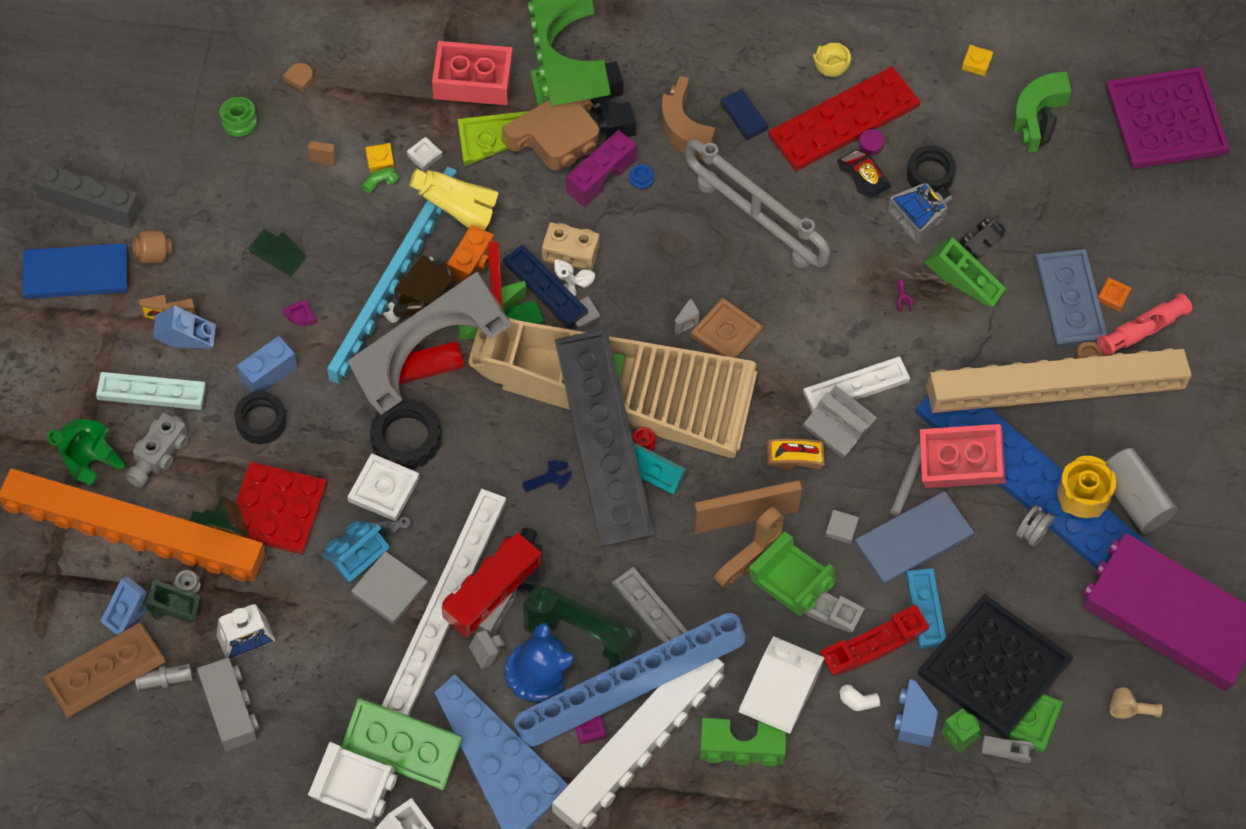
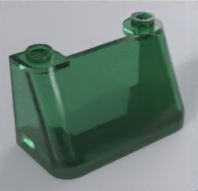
M537 587L531 591L523 604L525 631L533 634L535 628L543 623H546L551 630L555 631L562 620L602 641L605 648L602 656L609 661L608 670L632 659L641 644V631L637 626L562 587Z

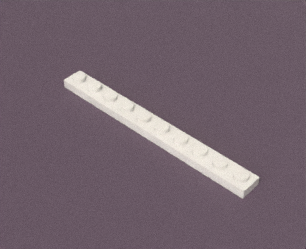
M481 489L382 706L410 715L451 625L442 617V602L449 594H455L461 588L462 582L468 575H474L505 507L506 497Z

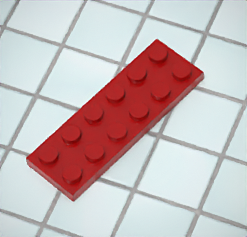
M891 66L769 130L768 137L793 170L797 172L858 140L864 131L869 129L876 130L918 108L920 100L895 68Z

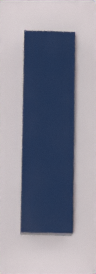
M523 244L503 258L504 265L521 282L525 281L526 287L568 329L588 314V309Z

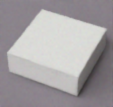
M424 137L407 150V156L425 171L442 158V152L428 138Z

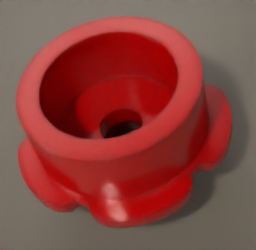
M641 427L632 434L634 443L650 451L655 448L657 437L651 429Z

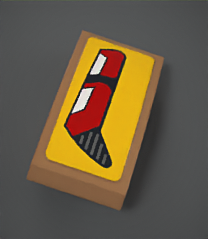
M165 295L139 300L143 317L155 320V315L174 305L196 315L192 299L167 303Z
M771 439L766 442L768 466L790 470L795 466H802L820 470L825 465L823 441Z

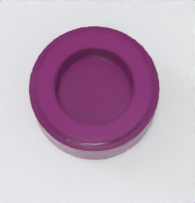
M869 129L860 135L859 148L861 151L870 155H876L882 151L884 147V136L882 133Z

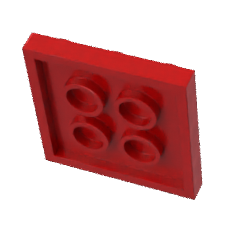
M250 461L225 532L262 542L264 546L304 555L328 485L327 480Z

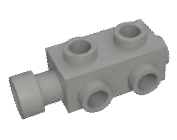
M163 413L158 420L152 422L148 434L143 440H139L134 447L133 455L137 464L135 467L131 466L125 474V478L129 483L137 488H142L148 481V475L151 471L158 475L162 469L168 470L173 462L172 455L177 449L183 450L189 439L186 424L182 419Z

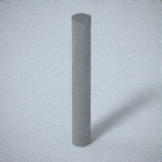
M917 444L891 508L890 513L894 516L901 515L920 467V444Z

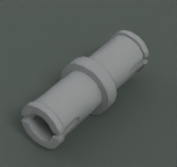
M187 663L169 668L160 666L158 670L149 671L135 679L137 689L140 691L158 686L168 688L170 684L193 681L192 665Z

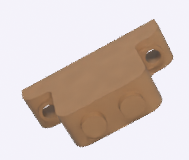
M591 99L551 106V102L548 100L503 126L502 142L511 151H520L526 147H531L551 170L556 171L563 167L568 168L580 157L588 156L597 149L599 127L587 113L593 106Z

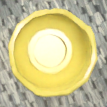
M829 43L819 46L816 54H813L814 64L818 72L828 77H837L845 73L852 59L848 48L840 43Z

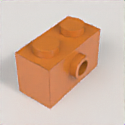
M471 224L447 263L454 276L453 281L455 283H461L475 272L481 274L482 270L487 268L489 264L488 242H495L494 234Z

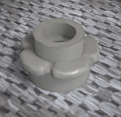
M190 570L181 571L174 581V589L177 592L179 591L182 596H191L192 593L199 591L201 587L200 578Z

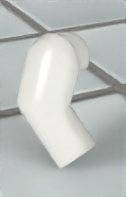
M844 685L840 689L839 693L842 702L854 711H862L880 706V699L877 693L863 696L851 685Z

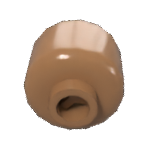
M142 230L138 233L137 237H133V255L138 257L141 263H163L166 255L171 254V239H166L165 233L161 230Z

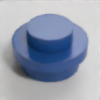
M639 164L630 171L629 181L634 187L645 189L653 184L654 173L649 166Z

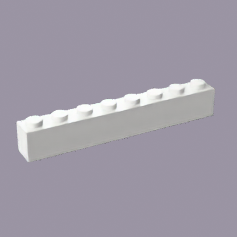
M715 659L659 686L553 801V813L572 829L589 828L596 820V813L602 806L607 808L616 797L614 793L620 787L625 788L634 777L632 773L639 766L641 768L646 766L652 758L651 753L657 746L659 748L663 747L671 736L669 733L675 726L680 728L689 716L687 713L693 707L698 708L704 702L707 696L705 693L711 687L715 689L724 679V663L719 659Z

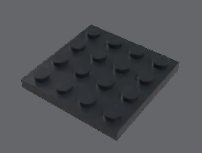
M983 594L918 669V675L1007 739L1069 666L1073 656L986 594Z

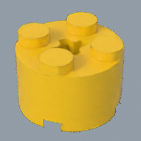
M1094 456L1076 458L1075 461L1065 467L1057 488L1061 509L1080 518L1101 516L1107 509L1115 491L1116 476L1113 470L1111 472L1106 466V462Z

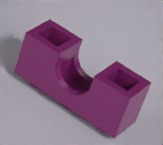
M618 130L566 177L567 193L582 206L586 207L602 192L603 183L612 172L620 176L636 162L637 144Z

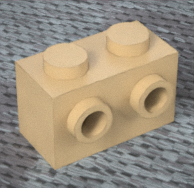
M550 222L542 246V261L554 263L556 259L569 262L575 269H588L592 271L599 249V233L589 229L573 228L564 223L555 224Z

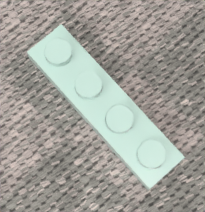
M101 372L96 396L98 400L202 410L206 383Z

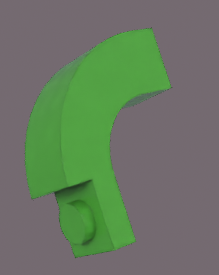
M1067 72L1051 73L1035 79L1025 87L1018 99L1013 118V132H1021L1022 143H1026L1028 152L1038 151L1041 134L1037 115L1041 112L1040 110L1043 107L1068 106L1071 88Z

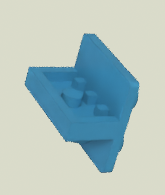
M355 521L345 529L346 533L342 537L331 540L325 546L326 550L321 556L323 559L332 562L346 582H351L390 547L378 531L381 527L377 523Z

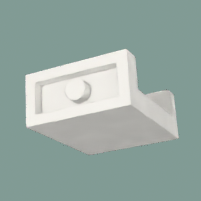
M329 742L308 796L316 801L375 823L376 818L381 817L386 807L384 798L387 791H392L397 780L396 770L391 765H384Z

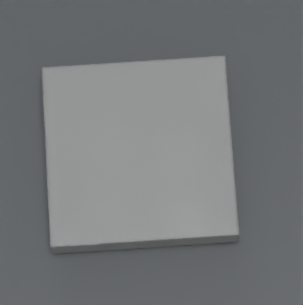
M385 551L351 590V594L395 625L428 586V581Z

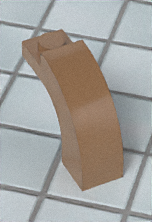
M679 76L677 85H672L670 95L663 94L661 123L670 143L685 154V146L688 140L696 139L704 144L714 143L715 128L698 124L686 116L683 107L688 94L689 78ZM695 150L696 159L702 160V155Z

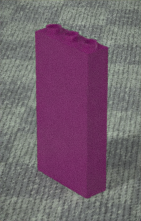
M1127 533L1124 534L1120 541L1115 538L1107 552L1111 554L1108 562L1104 560L1101 562L1095 572L1099 578L1095 584L1090 582L1082 595L1086 598L1082 607L1226 692L1234 684L1246 662V603Z

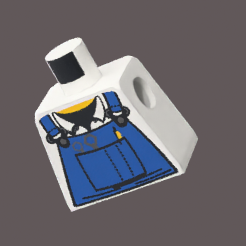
M256 604L245 608H238L218 619L217 638L225 658L229 657V659L275 642L266 616Z

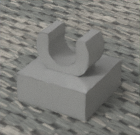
M484 630L476 633L469 648L480 668L484 669L492 665L497 654L501 652L499 647L505 644L500 635L490 638L487 631Z

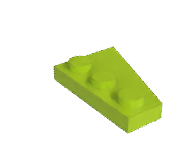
M529 111L458 119L464 167L508 149L502 142V127Z

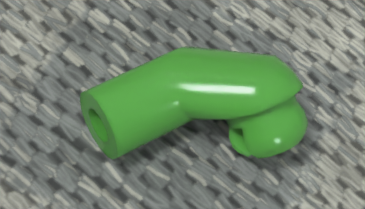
M392 167L376 170L362 183L361 188L370 194L384 180L389 185L394 184L399 179V175Z

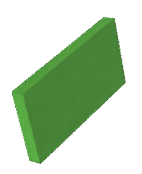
M360 697L354 708L341 748L384 765H391L396 770L395 772L444 790L446 789L464 736Z

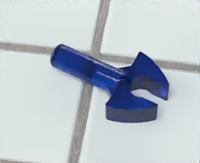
M557 460L548 461L547 467L549 469L547 473L523 482L522 487L524 491L528 492L548 483L557 484L558 489L561 490L570 481L572 471L563 475H558L556 472L568 468V463Z

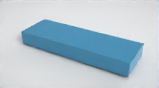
M934 569L906 571L911 606H918L930 627L926 632L917 637L919 649L937 648L944 641L946 635Z

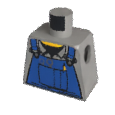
M923 183L890 197L888 212L918 245L944 222L948 210L946 203L952 200V195L945 187L934 192L928 184Z

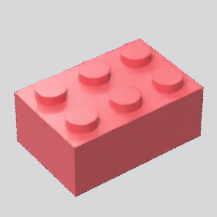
M438 41L432 79L433 99L508 105L513 68L512 47Z
M1001 424L920 429L922 482L925 488L1006 483L1004 441Z

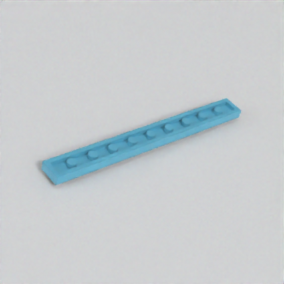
M447 167L443 174L457 179V170ZM427 200L329 364L327 368L329 381L339 384L343 376H348L351 371L348 360L363 350L366 337L373 334L379 315H383L386 312L389 304L388 300L392 294L395 295L394 289L401 282L400 280L403 275H407L410 271L414 256L421 253L424 247V240L427 234L431 235L433 233L439 214H444V210Z

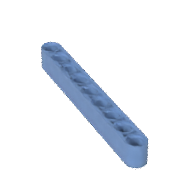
M723 614L522 711L514 721L520 738L528 746H537L741 647L746 640L741 621L736 614Z

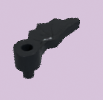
M402 517L394 523L390 521L371 522L377 523L381 527L378 532L384 537L389 534L394 535L401 527L408 529L412 526V520L409 517Z

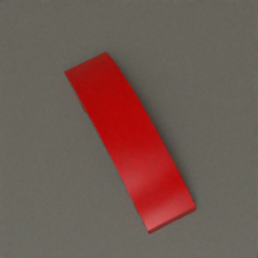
M913 605L893 615L892 620L847 642L843 639L821 650L819 653L824 657V662L832 676L857 669L890 654L926 632L930 627L918 606Z

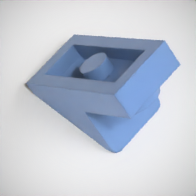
M128 576L122 578L100 622L116 635L133 627L149 610L143 603L148 592Z

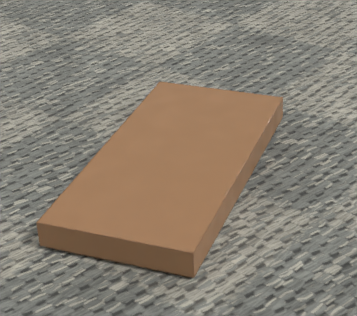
M793 481L696 502L693 516L694 533L698 534L758 521L762 514L772 507H775L782 515L796 513L799 511L801 500L800 481Z
M140 622L47 674L43 679L68 718L166 661Z

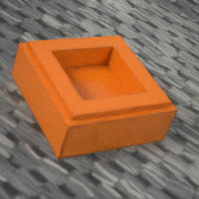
M1108 277L1098 296L1099 302L1120 312L1132 288Z

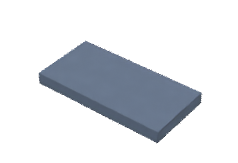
M1086 249L1036 254L1035 263L1056 348L1076 346L1084 342L1097 343L1100 336H1107Z
M944 491L855 539L854 544L884 586L905 575L906 571L914 570L974 536V532Z

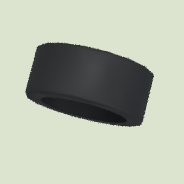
M935 145L918 148L911 154L909 159L907 180L912 188L926 183L934 192L939 191L943 187L948 189L952 185L956 172L955 160L951 153ZM924 161H934L945 168L946 174L938 180H929L918 174L916 168L919 163Z
M263 391L253 392L243 397L236 406L234 415L237 430L242 438L248 442L259 445L271 443L284 432L286 426L284 406L279 398L273 394ZM264 406L274 410L276 420L265 429H252L245 423L246 414L255 407Z

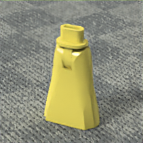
M417 168L414 170L409 183L410 187L418 190L419 195L423 194L424 198L449 213L468 229L471 224L483 230L486 229L493 213L492 208L499 194L496 190L463 182L440 172L429 170L423 172Z

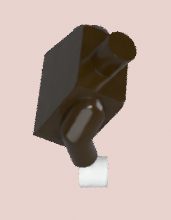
M422 255L394 289L397 304L395 305L392 302L388 304L390 311L383 313L390 323H395L403 316H413L454 288V276L447 262L434 260L433 257L428 258Z

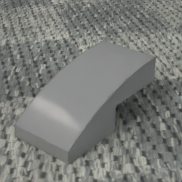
M824 592L817 599L815 606L811 610H806L804 614L832 627L852 633L865 608L843 596L837 599Z

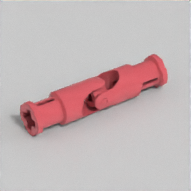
M1179 293L1173 300L1167 303L1162 302L1137 316L1135 320L1125 322L1116 327L1111 334L1107 336L1102 335L1098 338L1099 350L1104 356H1111L1123 347L1128 348L1146 336L1169 326L1181 315H1189L1191 313L1192 304L1185 294Z

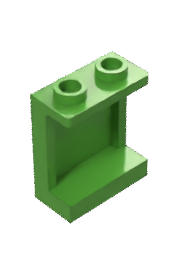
M785 531L749 567L751 582L798 616H801L806 610H811L815 606L817 599L824 592L831 590L836 580L832 565L828 564L824 567L795 547L793 537Z

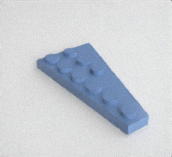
M454 674L434 692L435 698L452 731L464 736L460 748L500 828L530 829L552 808L553 801L565 790L568 784Z

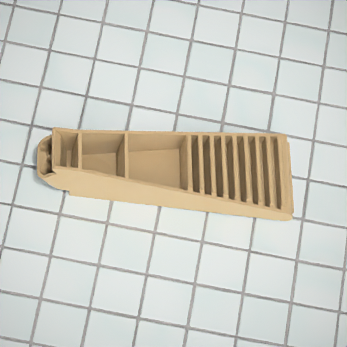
M511 318L508 319L512 325L491 340L483 331L478 329L469 357L471 367L486 379L502 384L503 390L570 410L554 341L558 338L587 332L523 322ZM609 336L612 353L624 354L626 358L620 388L630 428L637 430L641 427H647L656 436L727 458H734L736 456V451L740 450L757 377L755 362Z

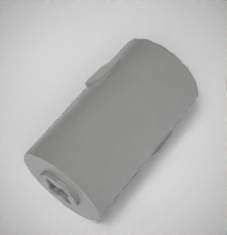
M1134 448L1125 449L1106 461V466L1111 472L1113 470L1116 476V488L1113 495L1142 534L1158 529L1178 511L1177 506Z

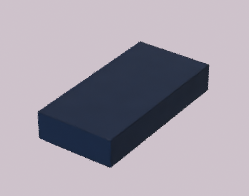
M742 89L721 99V106L746 140L768 130V124Z

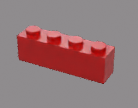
M518 532L512 538H506L499 546V551L493 557L488 556L480 565V569L474 575H468L462 582L461 588L455 594L451 593L444 599L441 607L442 617L467 638L542 564L541 552Z

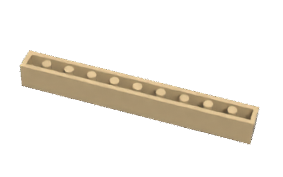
M1167 348L1155 352L1116 353L1111 356L1101 357L1092 355L1080 359L1040 360L1036 363L1026 364L1016 362L1005 366L964 367L960 370L951 371L941 369L930 372L926 389L932 413L1179 390L1186 388L1192 375L1184 349L1174 350Z

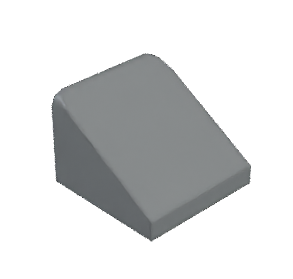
M692 299L686 303L675 319V335L691 330L699 324L700 312Z

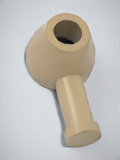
M1118 688L1113 691L1109 706L1110 714L1113 717L1130 718L1136 714L1161 717L1162 704L1138 703L1128 688Z

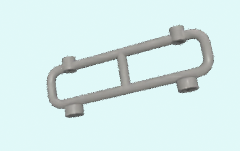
M696 139L687 141L685 159L690 168L699 175L697 185L702 192L711 193L717 189L793 249L792 262L795 266L805 268L812 264L820 268L827 265L830 255L829 246L825 239L814 230L815 224L811 219H799L720 157L716 144H704ZM695 150L702 155V160L705 163L714 164L752 194V202L749 203L720 180L716 173L709 171L701 165L695 157ZM764 203L797 229L801 239L811 240L819 249V257L812 252L811 248L801 244L761 212V204Z

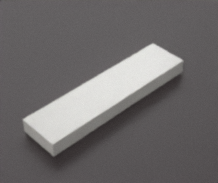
M899 356L804 388L803 394L813 413L822 397L826 393L829 394L835 385L854 400H858L908 383L910 377Z

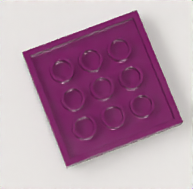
M1202 67L1106 82L1105 88L1131 169L1220 156L1229 153L1230 148Z

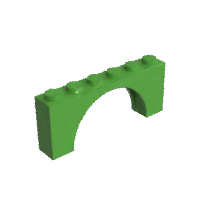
M592 0L529 1L530 16H535L530 17L533 32L538 31V33H533L536 48H541L536 49L538 63L543 64L539 66L541 80H546L542 82L544 97H550L551 106L611 95L604 60H574L559 54L551 47L554 38L564 27L582 17L595 14Z

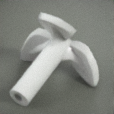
M556 259L554 262L557 277L567 282L564 286L574 296L577 294L576 284L586 288L595 279V273L591 270L583 269L574 276V267L569 262Z

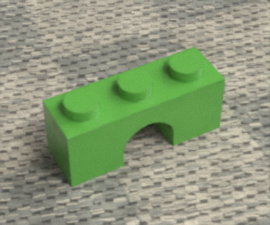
M702 718L700 759H705L709 763L734 761L738 765H748L751 762H757L768 767L784 764L786 732L758 721L756 736L749 741H739L731 734L730 719Z

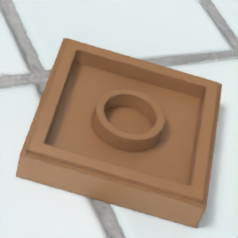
M722 298L691 331L690 337L715 355L739 358L763 331V326Z

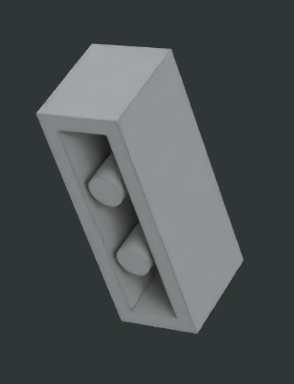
M228 657L197 668L225 752L257 741L254 731L259 730L255 714H248L246 706L251 705L246 689L240 691L238 682L243 680L238 665L232 666Z

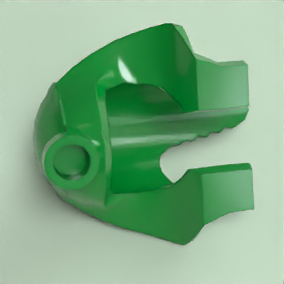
M74 419L63 425L60 430L54 429L47 434L48 442L58 448L76 484L82 481L89 486H93L98 477V474L88 467L93 460H100L117 469L125 468V462L118 457L113 448L105 441L109 429L97 421Z

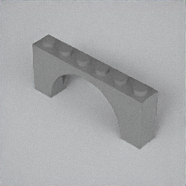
M475 272L348 360L368 401L381 415L403 400L399 390V377L402 366L412 349L426 336L447 326L469 325L483 331L491 340L512 325L491 289L478 272Z

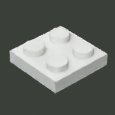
M371 453L347 497L348 502L396 522L419 481L420 474Z

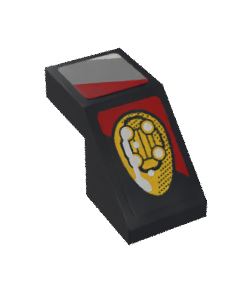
M857 149L837 160L841 170L852 174L858 193L872 198L891 188L890 182L870 154Z

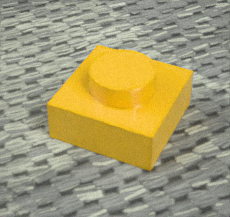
M970 45L962 65V70L985 76L993 52Z
M390 143L365 147L370 173L386 167L394 168Z

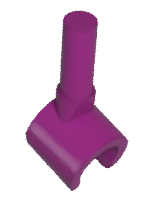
M900 279L897 281L899 299L896 309L901 312V303L904 302L908 304L910 311L913 306V300L910 296L906 295L903 280Z

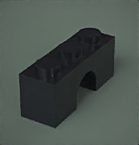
M617 61L605 63L611 95L591 99L593 112H598L599 115L597 119L599 131L605 134L606 140L618 130L627 137L636 136V119L630 101L614 103L610 100L613 97L623 95V79Z

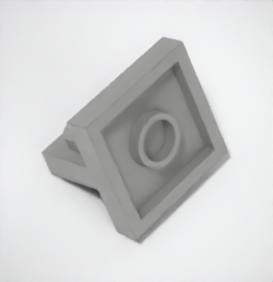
M835 385L829 394L826 393L822 397L817 408L804 422L802 427L817 439L823 441L827 447L844 459L875 422L877 417Z

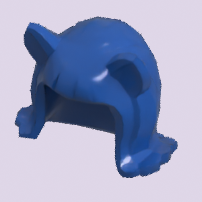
M546 623L537 626L533 635L522 643L521 646L515 648L511 656H508L506 659V664L504 665V675L508 688L513 689L512 693L514 695H518L520 699H525L527 702L541 703L548 698L562 693L565 683L562 679L564 670L573 662L574 656L572 653L565 651L564 645L558 638L550 636V628Z

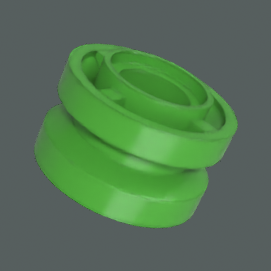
M234 97L222 104L220 117L223 129L227 134L242 137L255 130L257 117L254 104L249 99Z

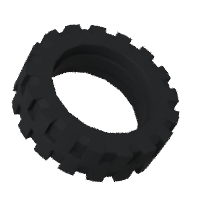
M409 399V401L402 400L382 415L377 411L376 418L372 419L370 430L373 451L375 450L377 456L410 470L416 469V466L419 465L421 467L425 466L429 459L432 460L436 456V450H439L441 446L440 421L436 418V413L432 408L429 410L425 403H417L414 399ZM413 418L421 421L426 426L428 437L417 449L398 451L391 448L385 442L384 432L386 428L396 420Z

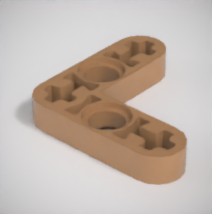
M775 507L768 509L758 519L754 541L715 574L714 580L723 589L728 588L747 573L749 567L782 535L784 516Z

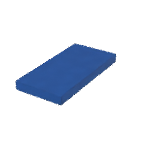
M127 243L23 250L22 295L24 299L128 292Z

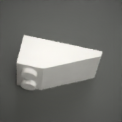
M773 636L743 699L739 712L790 734L818 679L824 657Z

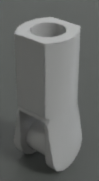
M984 734L981 754L1028 764L1032 760L1029 754L1034 745L1028 741L1011 740ZM1011 747L1019 749V752H1011Z

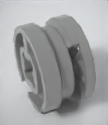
M1035 505L1030 510L1016 532L1018 538L1021 540L1025 538L1033 548L1039 544L1047 533L1048 527L1051 526L1055 519L1050 513H1043V509L1038 505Z

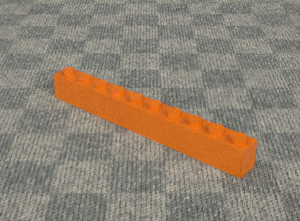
M10 468L0 490V502L4 510L9 513L18 514L20 512L27 514L36 521L42 522L47 520L63 529L74 528L86 536L92 537L97 535L113 544L121 542L129 545L136 551H151L160 558L169 559L171 557L178 559L184 565L205 567L211 573H225L241 582L246 580L255 582L266 555L262 542Z

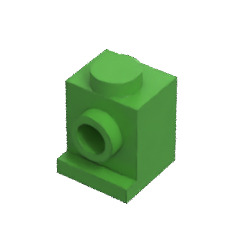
M963 708L945 720L942 733L958 753L981 738L977 719L972 714H967Z

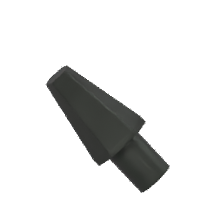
M1043 107L1040 110L1043 118L1039 120L1041 146L1049 142L1057 123V117L1052 115L1050 107Z

